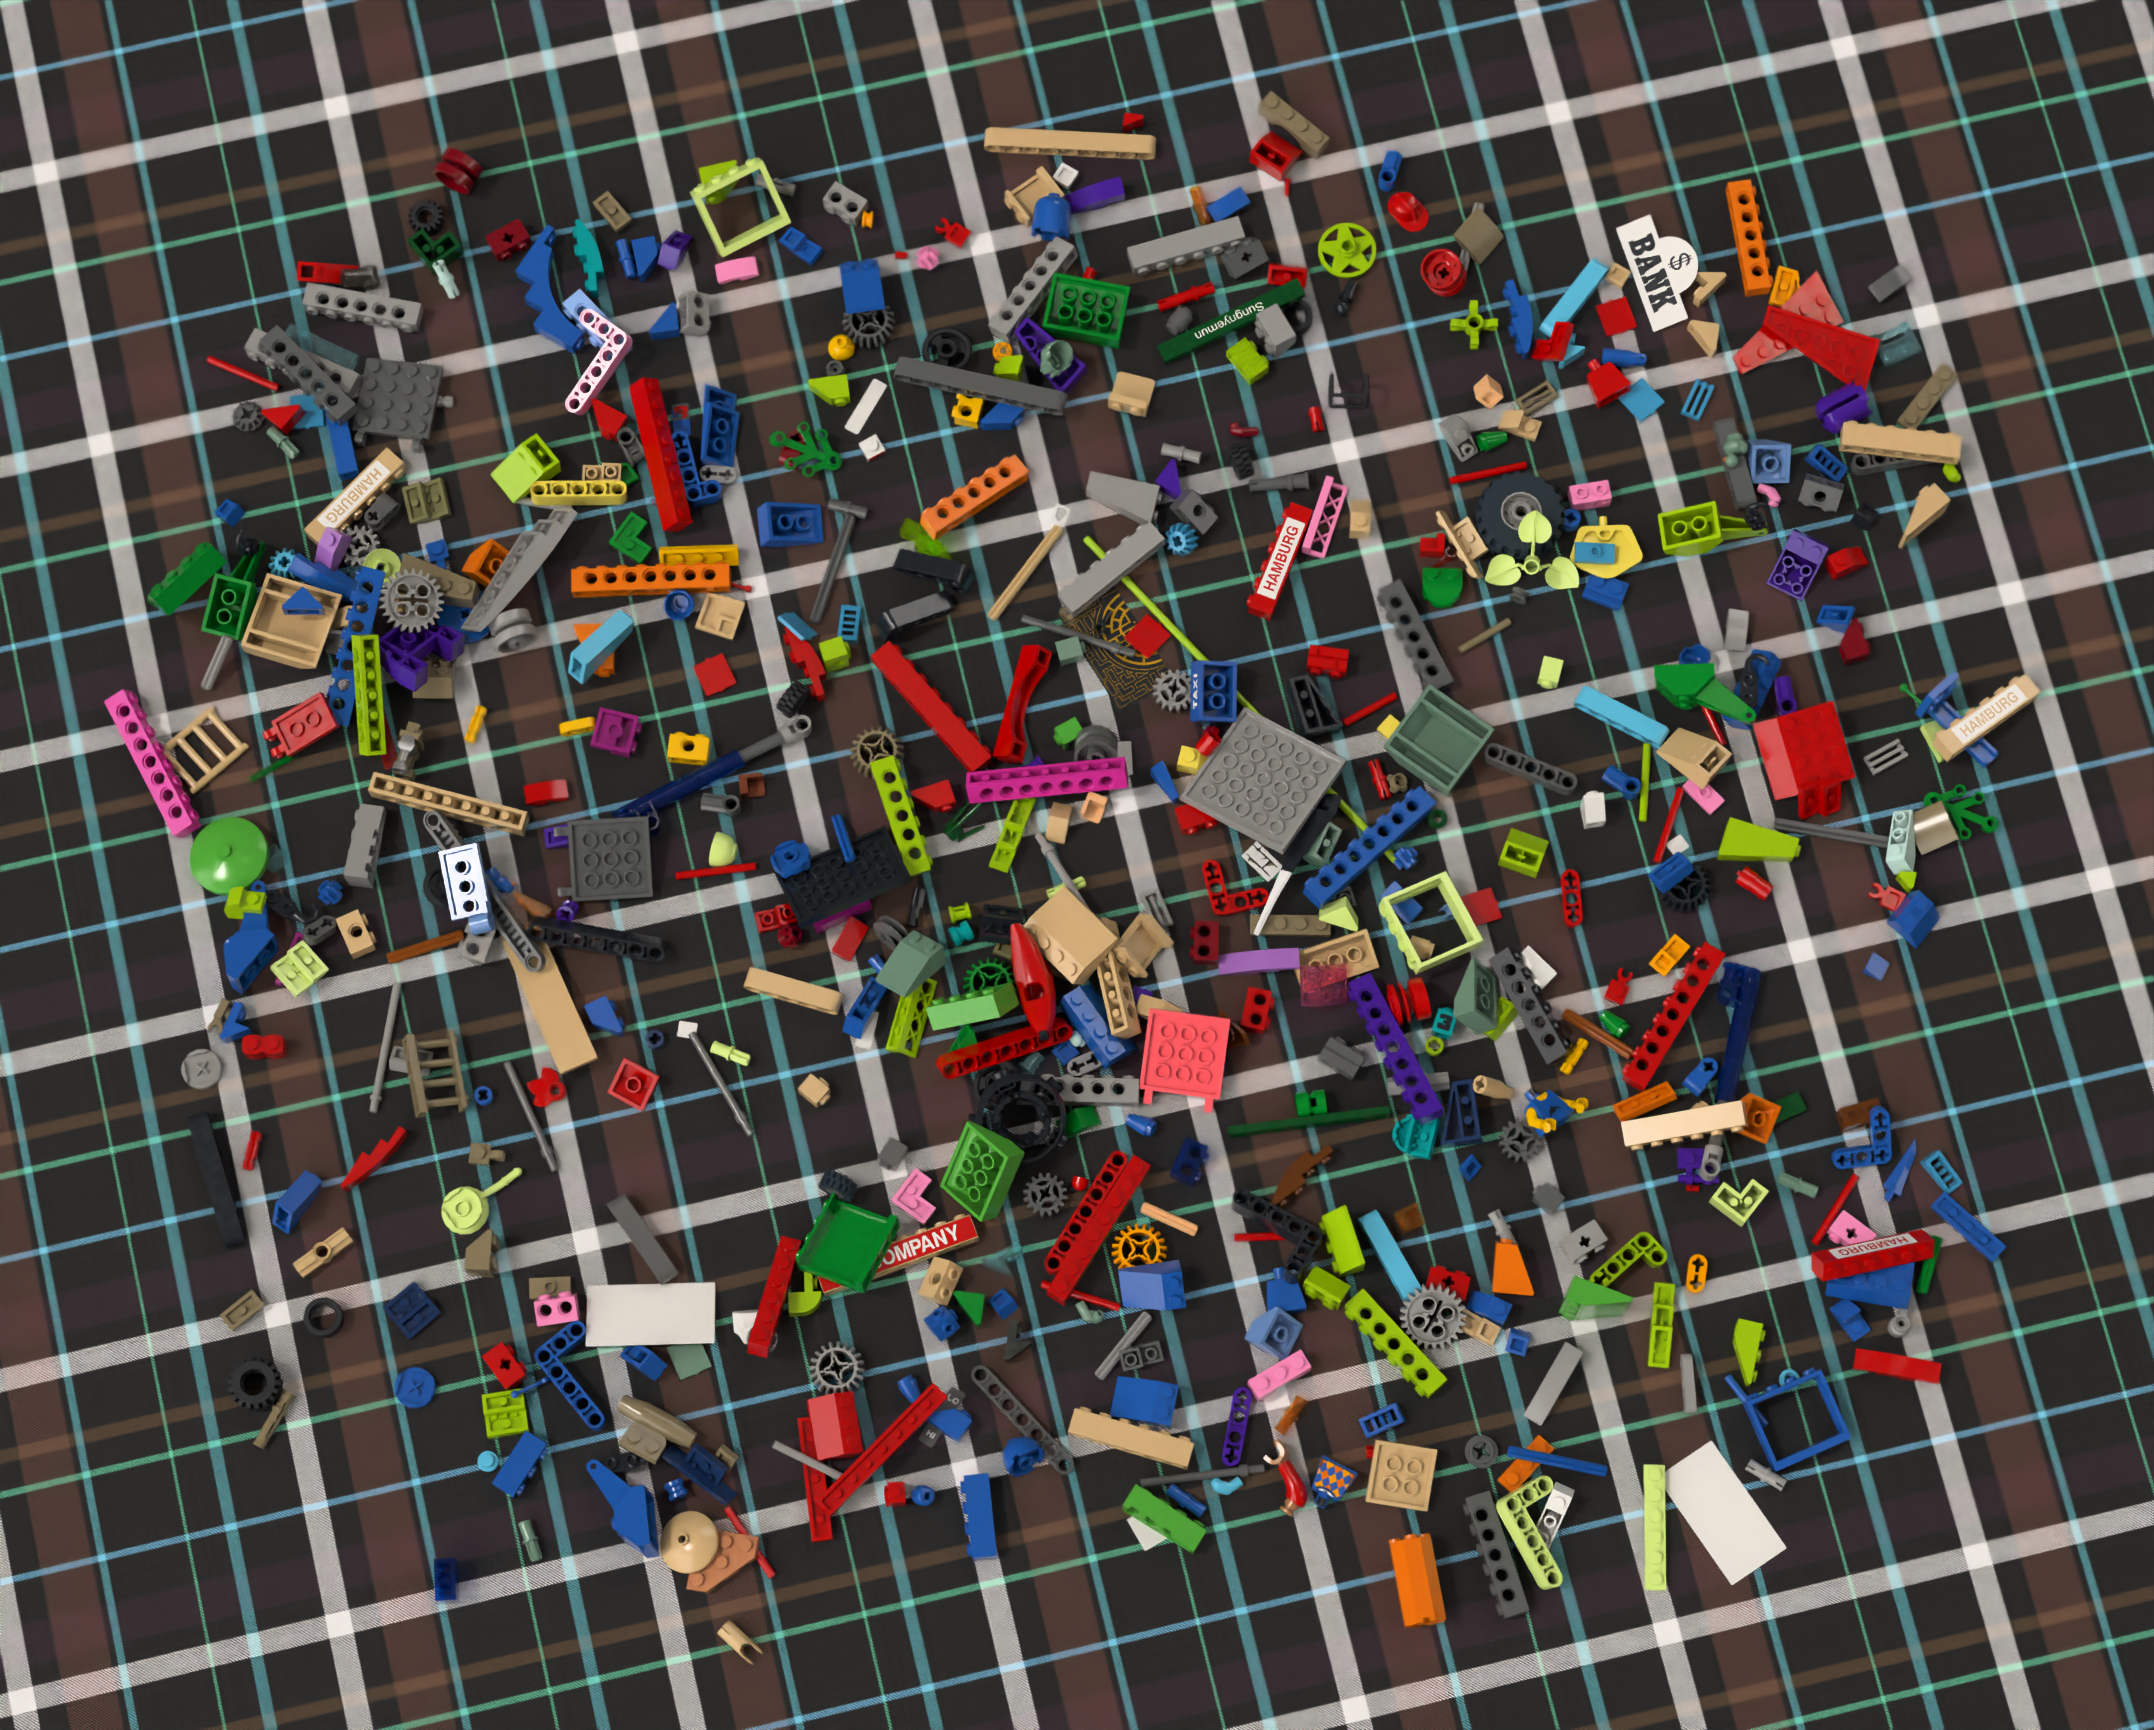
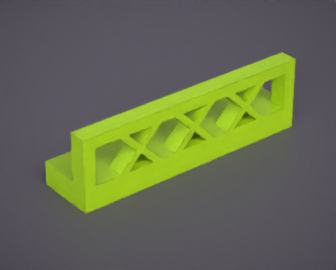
M930 978L925 981L929 984L928 991L925 994L922 990L923 984H921L906 998L900 996L885 1050L900 1052L911 1058H916L928 1016L926 1007L931 1005L937 981ZM921 1001L923 1009L918 1013L916 1006ZM916 1020L918 1026L917 1030L913 1032L911 1024L912 1021ZM908 1039L912 1042L911 1051L905 1049Z

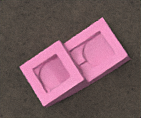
M756 257L739 258L715 265L717 280L721 285L737 279L744 281L759 276Z

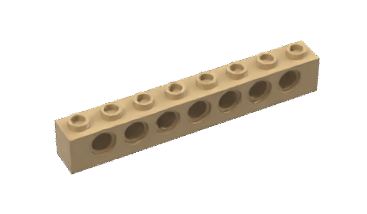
M377 772L373 773L368 788L371 797L424 811L438 810L447 817L523 837L530 819L527 811Z

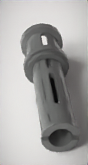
M1308 472L1299 475L1289 473L1286 477L1249 480L1250 492L1276 489L1293 491V489L1305 488L1307 490L1309 489Z

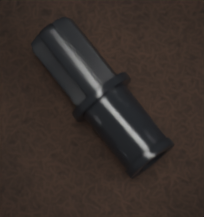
M915 887L913 890L911 905H908L909 914L906 926L919 928L921 911L924 910L922 905L925 889Z

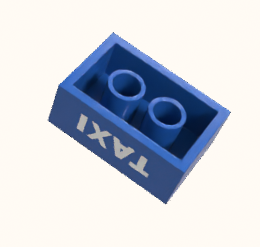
M1204 660L1191 662L1190 722H1236L1237 662Z

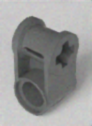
M624 427L620 429L617 433L619 446L628 463L634 467L635 463L644 458L646 459L643 445L630 428ZM624 436L631 437V440L628 442H623L621 439Z
M382 493L364 515L368 528L372 529L373 532L383 529L388 521L398 513L401 505L386 493Z

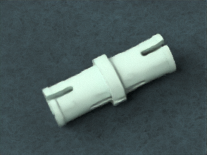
M438 260L437 263L439 265L434 262L432 266L439 277V283L443 285L450 299L455 298L454 293L458 296L460 292L453 281V275L449 273L444 260Z

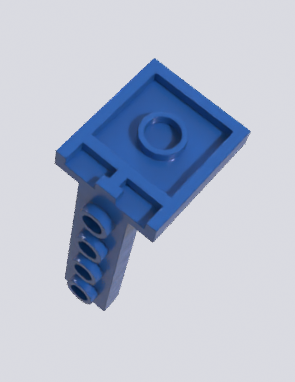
M1955 671L1947 676L1927 694L1915 714L1921 719L1928 713L1945 730L1950 728V724L1958 717L1962 719L1963 717L1945 701L1952 694L1951 691L1958 685L1956 681L1960 676ZM1983 737L1965 749L1983 768L1999 755L1997 750Z

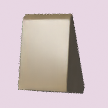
M1691 320L1687 330L1707 355L1713 358L1717 348L1720 324Z
M1053 802L1045 836L1047 841L1065 844L1073 806Z

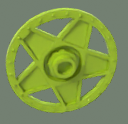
M1340 223L1332 226L1322 235L1318 245V256L1321 264L1329 273L1340 278H1354L1364 274L1372 266L1376 257V244L1372 235L1362 226L1354 223ZM1349 228L1358 230L1365 236L1353 238ZM1338 230L1337 240L1325 241L1329 234ZM1371 246L1372 255L1370 261L1367 262L1362 252ZM1323 253L1334 257L1332 268L1325 261ZM1348 265L1359 270L1353 273H1342Z

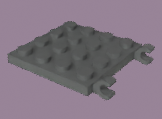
M367 358L357 404L358 412L355 413L352 428L353 432L356 433L354 442L357 443V446L365 447L367 434L413 439L411 448L414 449L413 452L422 453L424 441H430L444 371L443 366Z
M648 816L567 821L568 827H554V836L568 835L571 887H558V896H572V901L653 897Z

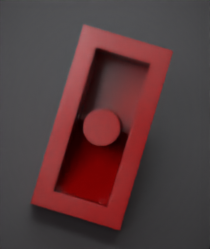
M593 398L592 404L601 436L609 441L613 439L617 442L618 431L624 427L626 428L629 424L627 415Z
M1860 547L1842 549L1827 556L1824 563L1833 581L1869 564Z
M949 780L910 791L912 801L937 813L941 811L942 813H947L956 807V801Z

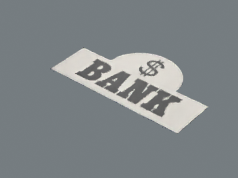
M1650 214L1616 228L1653 332L1687 319L1688 316L1679 293L1686 290L1693 283L1697 275L1698 259L1691 245L1678 237H1663L1659 239Z

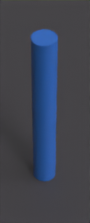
M1729 1374L1724 1378L1742 1402L1747 1401L1746 1396L1748 1395L1734 1377ZM1753 1405L1762 1428H1764L1769 1422L1758 1408Z

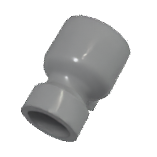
M1900 1308L1898 1310L1899 1315L1889 1321L1887 1329L1891 1336L1900 1338L1908 1333L1910 1319L1905 1316L1908 1309Z

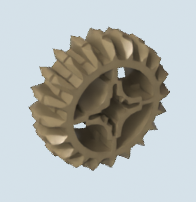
M873 726L870 727L871 732L869 733L864 729V736L857 734L858 740L852 741V744L855 746L850 748V752L854 753L850 756L851 760H854L853 766L859 767V773L865 771L864 775L866 778L871 773L872 779H874L870 767L871 762L892 756L888 751L884 750L886 742L894 750V760L898 759L901 765L902 761L900 759L904 758V753L901 752L904 750V747L899 745L901 739L896 738L895 732L889 735V728L882 732L881 726L878 727V731H875ZM878 739L875 744L868 743L871 740ZM880 749L881 754L877 753V755H875L874 757V752H877ZM862 750L870 756L868 764L861 757Z

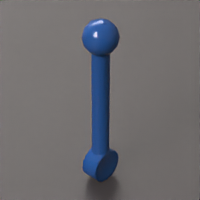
M547 1376L521 1390H514L511 1392V1396L518 1398L519 1394L545 1384L550 1379Z

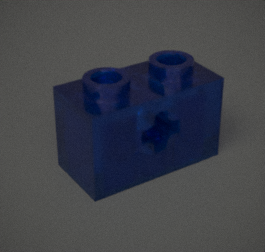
M455 1558L434 1559L435 1601L438 1604L459 1603L458 1561Z

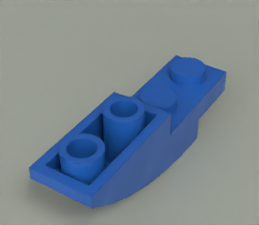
M1512 279L1505 282V287L1502 290L1505 300H1509L1510 303L1509 311L1512 318L1508 329L1510 336L1516 340L1515 349L1517 354H1521L1522 359L1525 360L1527 359L1532 340V311L1527 294L1519 296Z

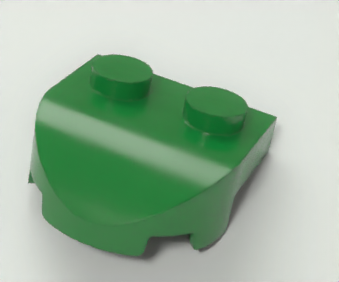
M1462 568L1422 569V596L1424 600L1427 599L1436 608H1449L1457 600H1460L1463 584Z

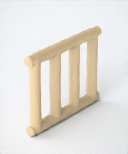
M213 706L206 709L163 746L166 758L171 761L173 769L191 787L190 791L192 794L203 788L249 748L248 744L242 743L215 714L216 711ZM208 718L235 746L236 749L228 756L200 727ZM193 731L221 761L213 769L185 740ZM176 745H179L206 774L197 782L170 754L169 751Z

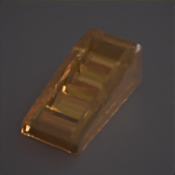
M519 892L513 894L515 901L532 916L548 918L554 916L555 912L551 907Z

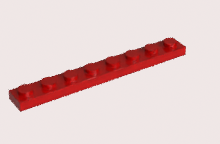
M932 1383L816 1502L832 1516L916 1432L948 1397Z

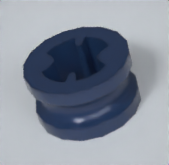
M651 1030L648 1032L646 1043L649 1048L657 1050L664 1045L665 1039L660 1031ZM654 1035H657L658 1038L661 1037L657 1044H653L652 1041L650 1042Z

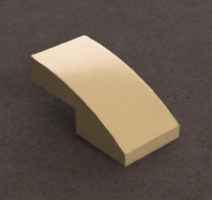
M1467 1309L1460 1311L1465 1312L1467 1316L1461 1318L1466 1321V1325L1460 1326L1463 1332L1492 1346L1501 1327L1486 1318L1477 1316Z

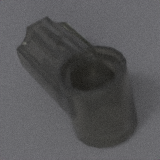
M366 265L360 269H342L340 271V284L343 287H363L366 290L376 289L381 285L377 266Z

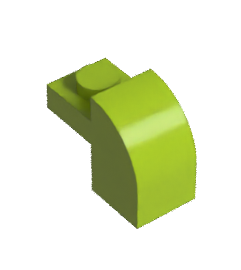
M234 887L229 891L224 911L228 918L243 919L245 912L262 914L267 895L264 892L246 891L244 887Z
M804 1272L805 1292L788 1293L790 1317L809 1315L820 1306L822 1292L814 1291V1289H818L817 1277H813V1274Z

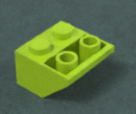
M1511 828L1498 865L1536 878L1549 841Z
M1315 1265L1304 1281L1302 1290L1305 1291L1304 1294L1313 1300L1316 1298L1321 1300L1324 1307L1330 1310H1338L1351 1286Z

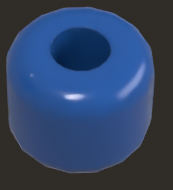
M917 1485L912 1490L911 1497L915 1504L929 1506L934 1501L935 1493L930 1486Z

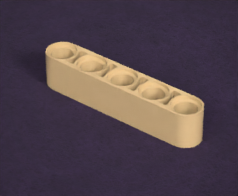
M752 967L749 968L743 986L752 992L833 1015L838 1014L844 996L842 993Z

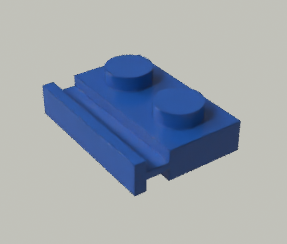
M1590 574L1582 598L1619 611L1629 584L1615 578L1605 579Z

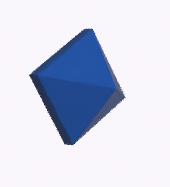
M1470 1154L1461 1163L1458 1170L1470 1182L1482 1166Z

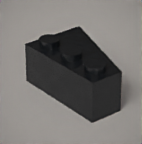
M1308 674L1289 678L1284 687L1299 735L1310 740L1339 733L1343 723L1337 719L1332 712L1333 709L1330 705H1327L1321 696V692Z

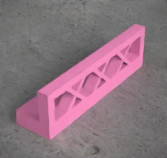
M1327 475L1302 546V553L1321 559L1325 558L1348 490L1347 486L1334 483V478ZM1331 489L1343 491L1341 497L1333 500L1330 495ZM1332 505L1336 511L1335 515L1327 518L1324 509ZM1327 523L1330 530L1321 536L1318 527ZM1321 541L1324 546L1322 553L1311 550L1312 545Z

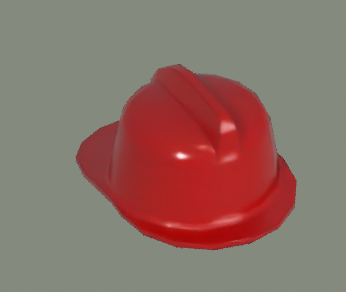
M1398 192L1391 196L1387 204L1388 211L1401 227L1411 232H1418L1424 229L1429 217L1427 210L1420 201L1409 192Z

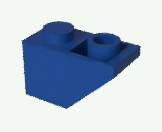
M603 996L584 1005L594 1028L619 1037L624 1036L622 1029H625V1025L621 1017L616 1018L614 1012L617 1011L613 1000L608 1001L607 996Z

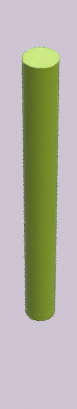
M1649 743L1643 744L1640 822L1647 821L1651 744Z

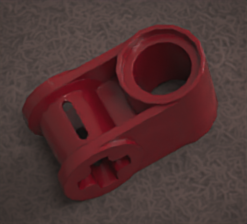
M797 430L789 433L787 438L794 441L800 439L799 443L806 445L802 435ZM784 446L780 453L778 464L784 466L786 459L798 457L803 453ZM789 460L788 466L793 467V462Z

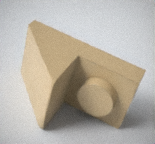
M1697 272L1695 280L1701 286L1693 294L1695 295L1693 304L1699 308L1725 282L1727 274L1724 272Z
M1505 410L1498 429L1535 442L1542 422L1523 416L1524 410Z

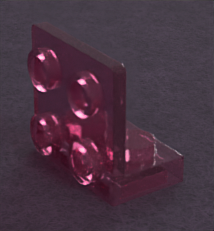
M1346 964L1300 966L1301 1006L1321 1007L1347 1004Z

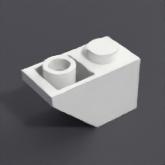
M1590 791L1583 796L1580 810L1584 829L1604 826L1606 815L1603 792Z

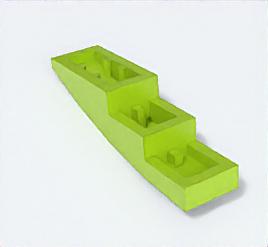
M1036 798L1014 799L989 867L1008 873L1031 816Z
M1654 1281L1648 1366L1669 1368L1675 1283Z

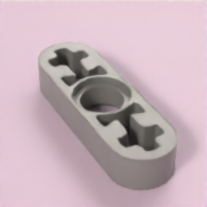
M1680 1354L1685 1414L1696 1413L1692 1354Z

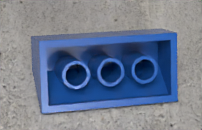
M1092 984L1079 986L1062 997L1059 1003L1060 1008L1104 1069H1107L1138 1049L1131 1038L1124 1040L1111 1035L1105 1003Z

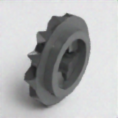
M246 401L245 403H239L237 408L234 409L232 416L235 426L242 431H253L259 428L264 420V415L261 413L262 408L256 402ZM244 411L252 413V421H250V419L248 420V418H244Z
M1474 1436L1465 1446L1466 1459L1474 1467L1482 1469L1489 1467L1497 1459V1445L1488 1436ZM1485 1444L1484 1452L1487 1455H1482L1478 1460V1452L1474 1449H1480Z

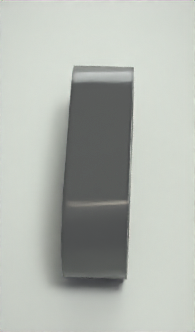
M326 915L314 921L304 929L303 941L308 945H317L333 935L337 927L336 919Z

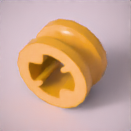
M863 211L862 228L868 226L872 229L874 211L870 213Z

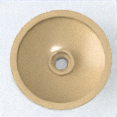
M696 1511L682 1512L674 1516L666 1524L660 1537V1552L663 1560L671 1569L684 1574L696 1573L707 1567L715 1557L719 1545V1535L713 1521L706 1515ZM683 1537H686L685 1542L682 1543V1542H681V1539H682Z

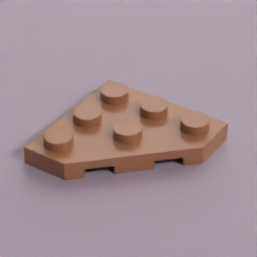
M717 1530L719 1545L715 1557L701 1571L689 1574L686 1589L709 1593L715 1589L718 1584L724 1580L726 1581L736 1574L739 1569L757 1558L760 1538Z

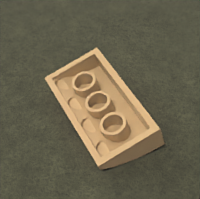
M1362 929L1299 950L1300 969H1294L1304 993L1378 968L1379 965L1367 929Z

